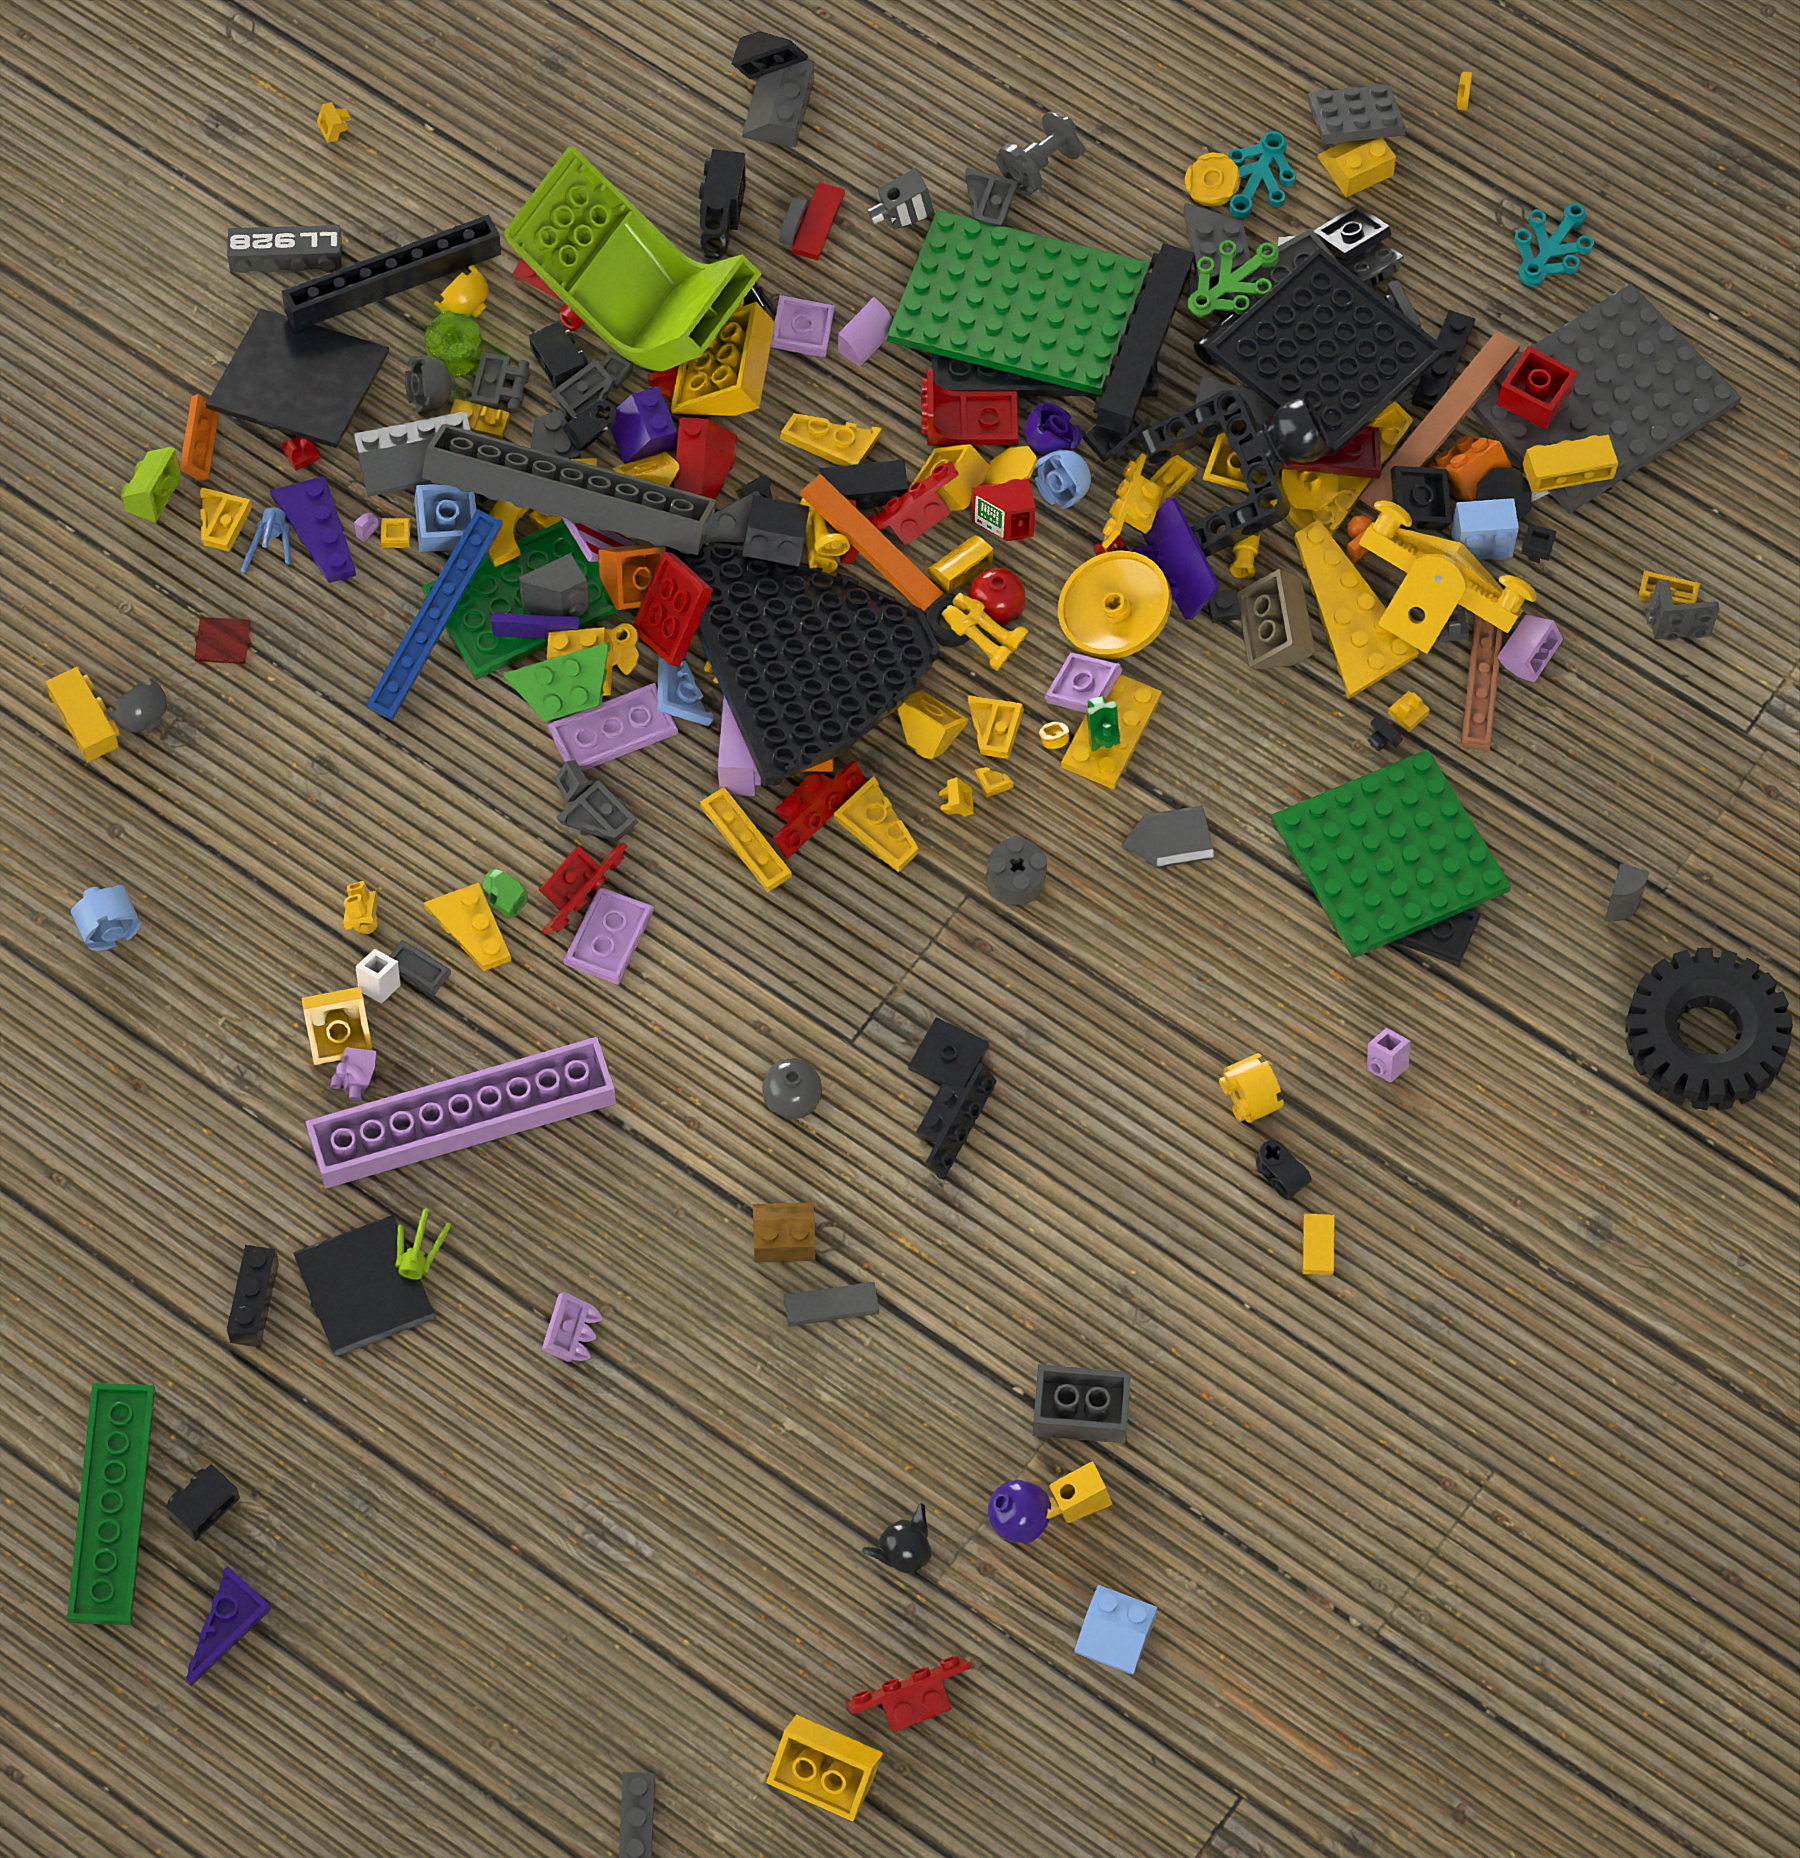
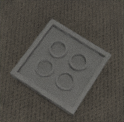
M1374 84L1371 87H1347L1343 90H1319L1315 93H1308V103L1323 144L1405 136V124L1390 85Z

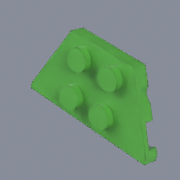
M606 642L506 672L504 676L544 722L602 705L604 693L602 687L606 680L607 669L605 668L611 644Z

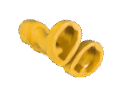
M802 498L799 504L809 506L805 532L809 568H823L822 572L830 574L838 566L834 556H840L849 551V540L846 536L839 533L830 534L826 527L825 518Z
M958 593L953 599L954 606L949 605L942 612L951 629L959 636L965 634L987 654L990 659V666L996 671L1004 665L1029 633V630L1024 626H1019L1013 631L1001 627L984 611L985 606L981 602L971 599L962 593ZM976 625L993 636L1002 646L996 645L987 638Z

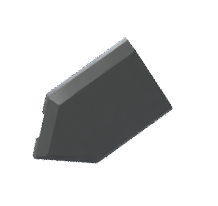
M1202 805L1145 814L1121 846L1127 851L1134 852L1146 859V862L1155 868L1214 859L1213 846Z

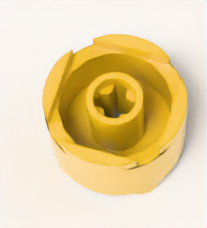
M1259 1053L1224 1068V1077L1219 1079L1225 1095L1230 1094L1235 1104L1232 1106V1110L1239 1122L1245 1120L1251 1123L1284 1106L1283 1099L1278 1101L1276 1096L1277 1093L1281 1092L1278 1081L1267 1061L1260 1063L1259 1058L1262 1055Z

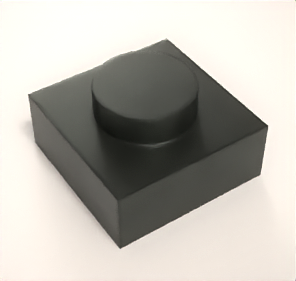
M1236 589L1217 591L1208 601L1212 623L1240 620L1241 612Z

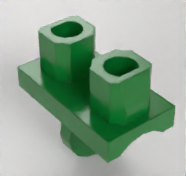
M1104 696L1088 700L1087 720L1089 743L1092 752L1097 751L1102 746L1111 748L1113 745L1120 744L1121 734L1115 701L1107 703Z

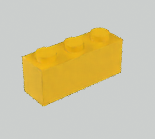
M1592 435L1575 441L1564 440L1558 444L1533 446L1526 450L1522 465L1531 491L1534 493L1613 479L1617 470L1618 460L1609 435Z
M75 667L45 681L51 700L87 762L119 748L116 736L120 735L119 730L113 719L108 721L104 713H107L106 707L100 697L95 698L91 691L94 690V687L87 674L82 676L79 669Z

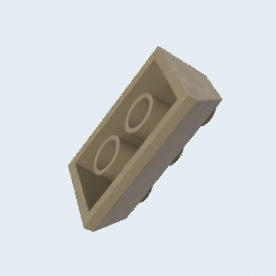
M1278 569L1237 592L1249 668L1263 669L1291 666L1315 654L1302 578Z

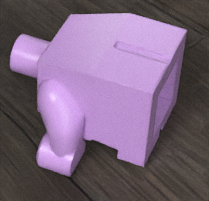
M346 1047L341 1063L337 1065L336 1074L331 1078L330 1087L339 1089L341 1086H344V1091H349V1100L360 1101L361 1093H365L375 1068L376 1051Z

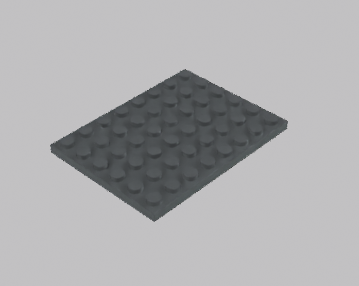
M1630 283L1531 346L1578 371L1573 391L1547 430L1496 404L1502 383L1523 352L1515 356L1471 410L1496 436H1499L1502 443L1522 464L1526 450L1533 446L1558 444L1564 440L1575 441L1592 435H1609L1618 460L1617 470L1613 479L1547 490L1570 514L1738 405L1741 396Z

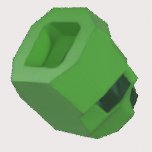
M493 869L484 876L483 889L489 896V905L509 919L515 917L525 906L528 900V891L518 881L498 869Z

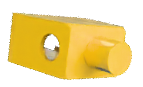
M1093 1461L1049 1485L1053 1497L1049 1498L1051 1510L1048 1508L1046 1518L1050 1519L1062 1513L1066 1523H1071L1113 1505Z

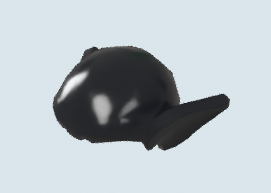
M922 1503L918 1504L911 1521L899 1520L889 1525L880 1536L879 1547H863L862 1552L906 1574H912L921 1569L929 1562L932 1552L927 1539L928 1526L925 1505Z

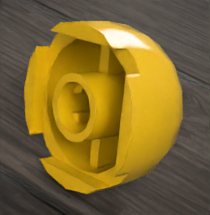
M474 265L468 267L472 271L470 274L465 275L462 272L441 293V296L444 298L441 303L437 300L434 302V306L448 318L465 320L472 315L476 319L487 308L484 302L489 295V286L485 277Z

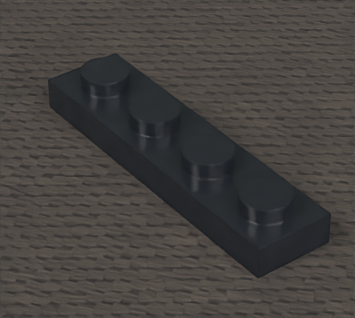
M1452 310L1448 311L1437 341L1447 348L1445 355L1421 376L1412 398V405L1431 411L1447 392L1475 325L1476 318Z

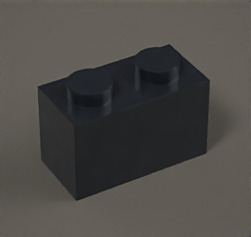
M560 321L529 334L530 350L554 389L588 365L584 352L582 350L578 351L574 346L575 340L569 329L565 330Z
M212 1464L205 1470H198L191 1478V1483L183 1491H176L169 1498L168 1505L166 1506L169 1518L194 1541L202 1536L240 1499L237 1487Z

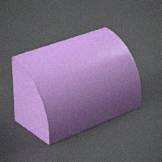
M873 297L838 333V353L859 367L887 339V334L893 322V318L888 310L876 298Z
M1525 615L1497 658L1506 669L1516 676L1535 682L1563 641V638L1554 620Z

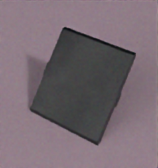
M394 1215L293 1252L309 1292L311 1307L320 1319L335 1357L436 1319L421 1280L406 1278L398 1273L399 1268L395 1267L397 1260L398 1224ZM404 1241V1253H406L407 1246Z

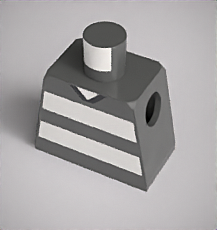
M917 167L880 187L878 193L881 203L867 209L873 224L888 218L893 229H899L935 215L928 188Z

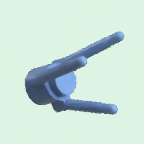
M271 507L263 511L262 521L258 522L257 531L240 570L242 573L246 572L262 533L264 534L263 548H267L270 538H276L282 534L285 563L287 565L291 563L288 535L290 525L285 523L286 514L281 509Z

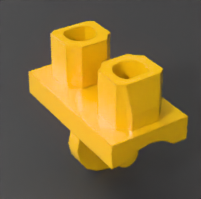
M364 881L347 885L349 897L344 901L346 909L343 924L345 929L349 930L353 927L361 934L374 932L378 926L376 910L379 898L377 892H368Z

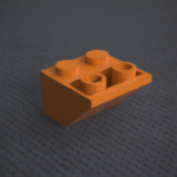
M1471 435L1458 439L1454 447L1438 454L1435 457V461L1427 466V468L1447 469L1448 479L1451 483L1450 493L1456 498L1469 501L1476 498L1477 483L1492 468H1513L1500 441Z

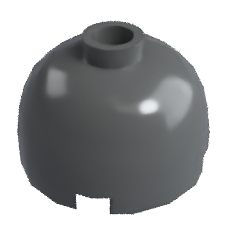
M411 356L407 364L412 363L411 371H405V388L408 402L415 401L416 408H413V411L430 412L441 408L448 401L451 390L455 388L454 375L449 372L448 367L443 361L436 357Z
M155 678L149 679L151 685L146 687L142 682L121 696L116 701L119 707L115 711L111 707L108 709L107 713L121 729L134 733L146 730L148 733H151L162 724L160 718L166 712L167 699L162 687Z
M797 1058L783 1059L773 1064L765 1075L762 1085L763 1100L771 1112H775L783 1116V1118L789 1120L803 1118L811 1114L821 1100L822 1084L820 1076L816 1069L804 1060Z

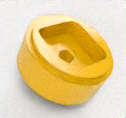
M1060 722L1048 723L1039 732L1041 744L1049 749L1061 748L1070 739L1068 727Z

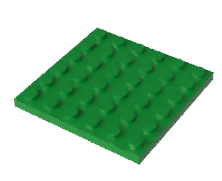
M1428 749L1272 814L1271 821L1352 958L1473 908L1511 890V884Z

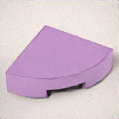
M370 512L360 516L354 522L356 537L363 542L367 541L381 525V519Z

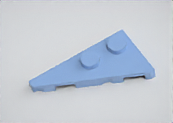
M658 654L657 711L709 726L713 721L712 712L705 711L700 701L703 695L696 686L695 679L686 661H682L680 667L669 665Z

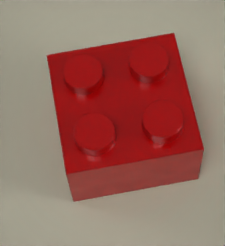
M1527 346L1502 383L1496 404L1547 430L1573 391L1578 371Z

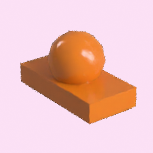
M1366 515L1353 517L1347 525V532L1352 541L1347 545L1346 556L1352 564H1355L1370 552V550L1358 544L1368 526L1373 522Z

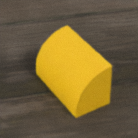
M974 535L927 569V573L950 595L993 563V548L984 539Z

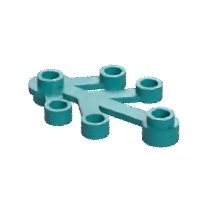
M1277 131L1267 132L1260 139L1259 144L1243 149L1235 148L1229 152V158L1235 162L1239 169L1240 178L1250 176L1242 194H1236L1230 200L1229 210L1235 218L1244 219L1250 215L1252 198L1261 180H1263L1269 193V205L1273 208H1280L1284 205L1285 193L1279 189L1269 168L1273 159L1280 171L1279 183L1284 187H1291L1295 184L1296 172L1290 168L1284 156L1287 142L1281 133ZM1261 155L1258 162L1242 166L1245 159ZM1239 156L1241 159L1236 160L1232 157ZM1284 176H1290L1291 179H1285ZM1273 197H1280L1281 199L1274 200Z
M1572 203L1565 208L1563 221L1550 239H1548L1544 225L1546 214L1539 209L1530 212L1528 223L1533 227L1540 250L1535 259L1530 248L1531 232L1527 229L1516 231L1514 243L1519 247L1523 260L1519 267L1518 275L1523 284L1535 287L1542 283L1546 276L1561 273L1574 274L1579 269L1580 260L1572 254L1580 253L1587 255L1592 252L1594 240L1587 235L1579 237L1577 242L1560 245L1572 228H1579L1584 224L1586 210L1581 204ZM1534 217H1539L1541 220H1540V221H1536V220H1534L1533 218H1534ZM1519 237H1526L1527 240H1521ZM1582 243H1586V244H1588L1589 246H1588V247H1583L1581 244H1582ZM1566 256L1563 262L1546 264L1550 258ZM1567 263H1573L1575 266H1568Z

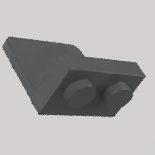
M1669 580L1657 581L1654 593H1650V606L1646 607L1645 615L1647 624L1652 625L1655 640L1664 639L1672 641L1679 637L1692 636L1694 638H1702L1712 633L1720 608L1719 603L1715 601L1674 605Z

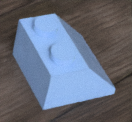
M1098 1585L1087 1611L1074 1653L1134 1675L1155 1622L1157 1607Z

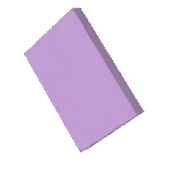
M599 887L564 958V965L619 985L654 912V906Z

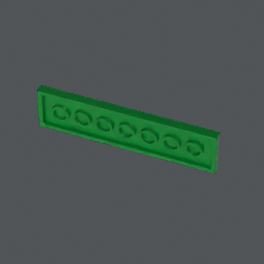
M92 1383L67 1613L68 1623L132 1625L155 1400L154 1385Z

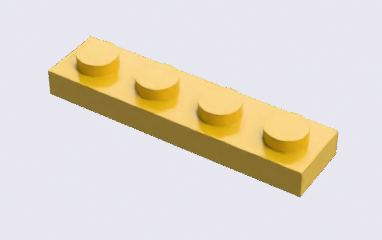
M725 787L700 801V808L767 893L792 878L790 869Z

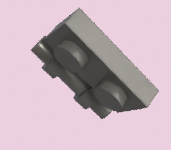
M482 352L470 402L498 410L500 402L503 400L508 402V412L517 413L519 405H522L524 400V385L528 383L530 376L528 371L529 362L520 360L518 367L510 366V356ZM506 379L514 381L512 389L504 387Z

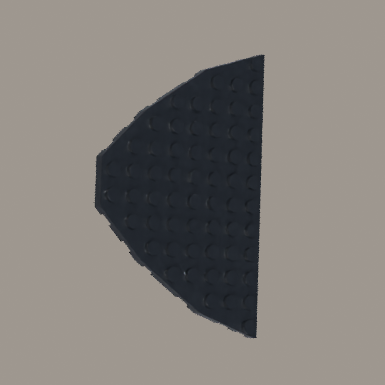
M716 543L712 547L702 546L698 555L683 554L677 549L666 546V552L674 553L713 589L710 601L704 609L696 632L764 786L780 785L782 780L840 756L906 701L939 656L940 647L922 609L914 605L909 607L903 606L895 602L894 596L876 588L870 591L859 586V581L840 573H837L836 577L831 576L828 573L822 572L823 568H809L808 564L800 562L799 566L742 556L743 546Z

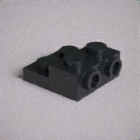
M1394 466L1390 469L1393 503L1401 506L1408 512L1412 519V525H1416V529L1443 530L1452 523L1453 508L1450 506L1449 497L1451 483L1448 479L1447 469Z

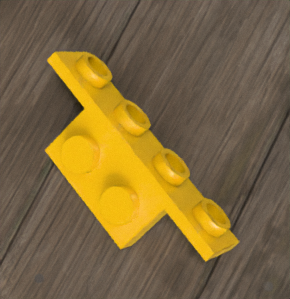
M1143 453L1135 462L1130 460L1123 471L1125 479L1116 491L1119 497L1115 500L1109 511L1112 518L1108 520L1102 531L1105 534L1102 546L1106 549L1120 534L1124 522L1145 534L1152 527L1164 488L1140 475L1147 457Z

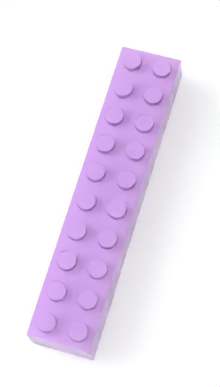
M594 1037L305 1122L323 1185L326 1189L614 1105L616 1100L614 1086L598 1038Z

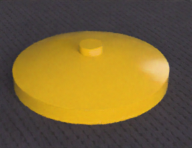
M1131 551L1103 553L1079 566L1066 581L1058 601L1059 623L1071 644L1082 653L1100 659L1126 657L1149 645L1164 628L1171 611V589L1162 570L1148 557Z

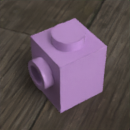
M1385 1028L1368 1043L1367 1070L1391 1083L1409 1067L1411 1041Z

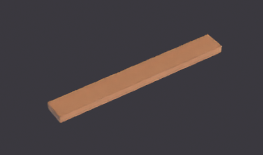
M1497 330L1381 470L1380 478H1375L1358 498L1359 503L1379 516L1381 511L1374 507V503L1381 500L1393 502L1390 469L1394 466L1424 467L1520 350V345Z

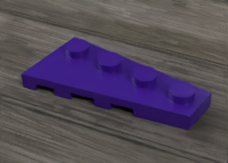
M322 476L270 490L272 499L285 512L286 520L292 525L297 533V537L310 552L311 558L327 582L331 583L356 576L355 567L326 477Z

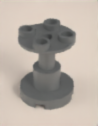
M1049 111L1042 117V125L1047 137L1039 144L1031 142L1021 149L1015 144L1007 143L998 151L1000 153L996 155V161L1001 173L1007 179L1012 178L1018 181L1017 191L1021 194L1030 196L1042 186V178L1039 171L1048 165V157L1058 150L1064 156L1073 160L1086 152L1085 146L1074 131L1076 130V125L1068 116L1062 118L1058 114Z

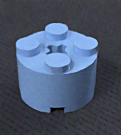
M123 885L104 889L91 887L83 892L84 898L71 909L72 917L85 945L87 944L90 950L94 951L116 947L115 941L123 937L125 941H128L139 931L141 926L138 915Z

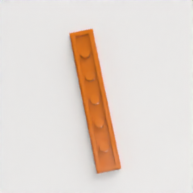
M821 474L801 490L799 494L840 534L846 536L849 543L914 606L922 609L923 613L942 596L943 592Z

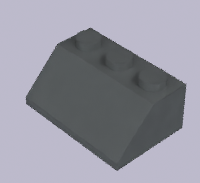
M806 60L758 77L742 133L743 138L796 147L814 84L813 61Z

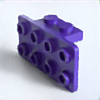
M1167 498L1157 510L1151 529L1146 534L1142 532L1148 546H1136L1131 552L1142 554L1159 566L1169 583L1172 599H1175L1185 620H1192L1218 591L1219 583L1176 498Z

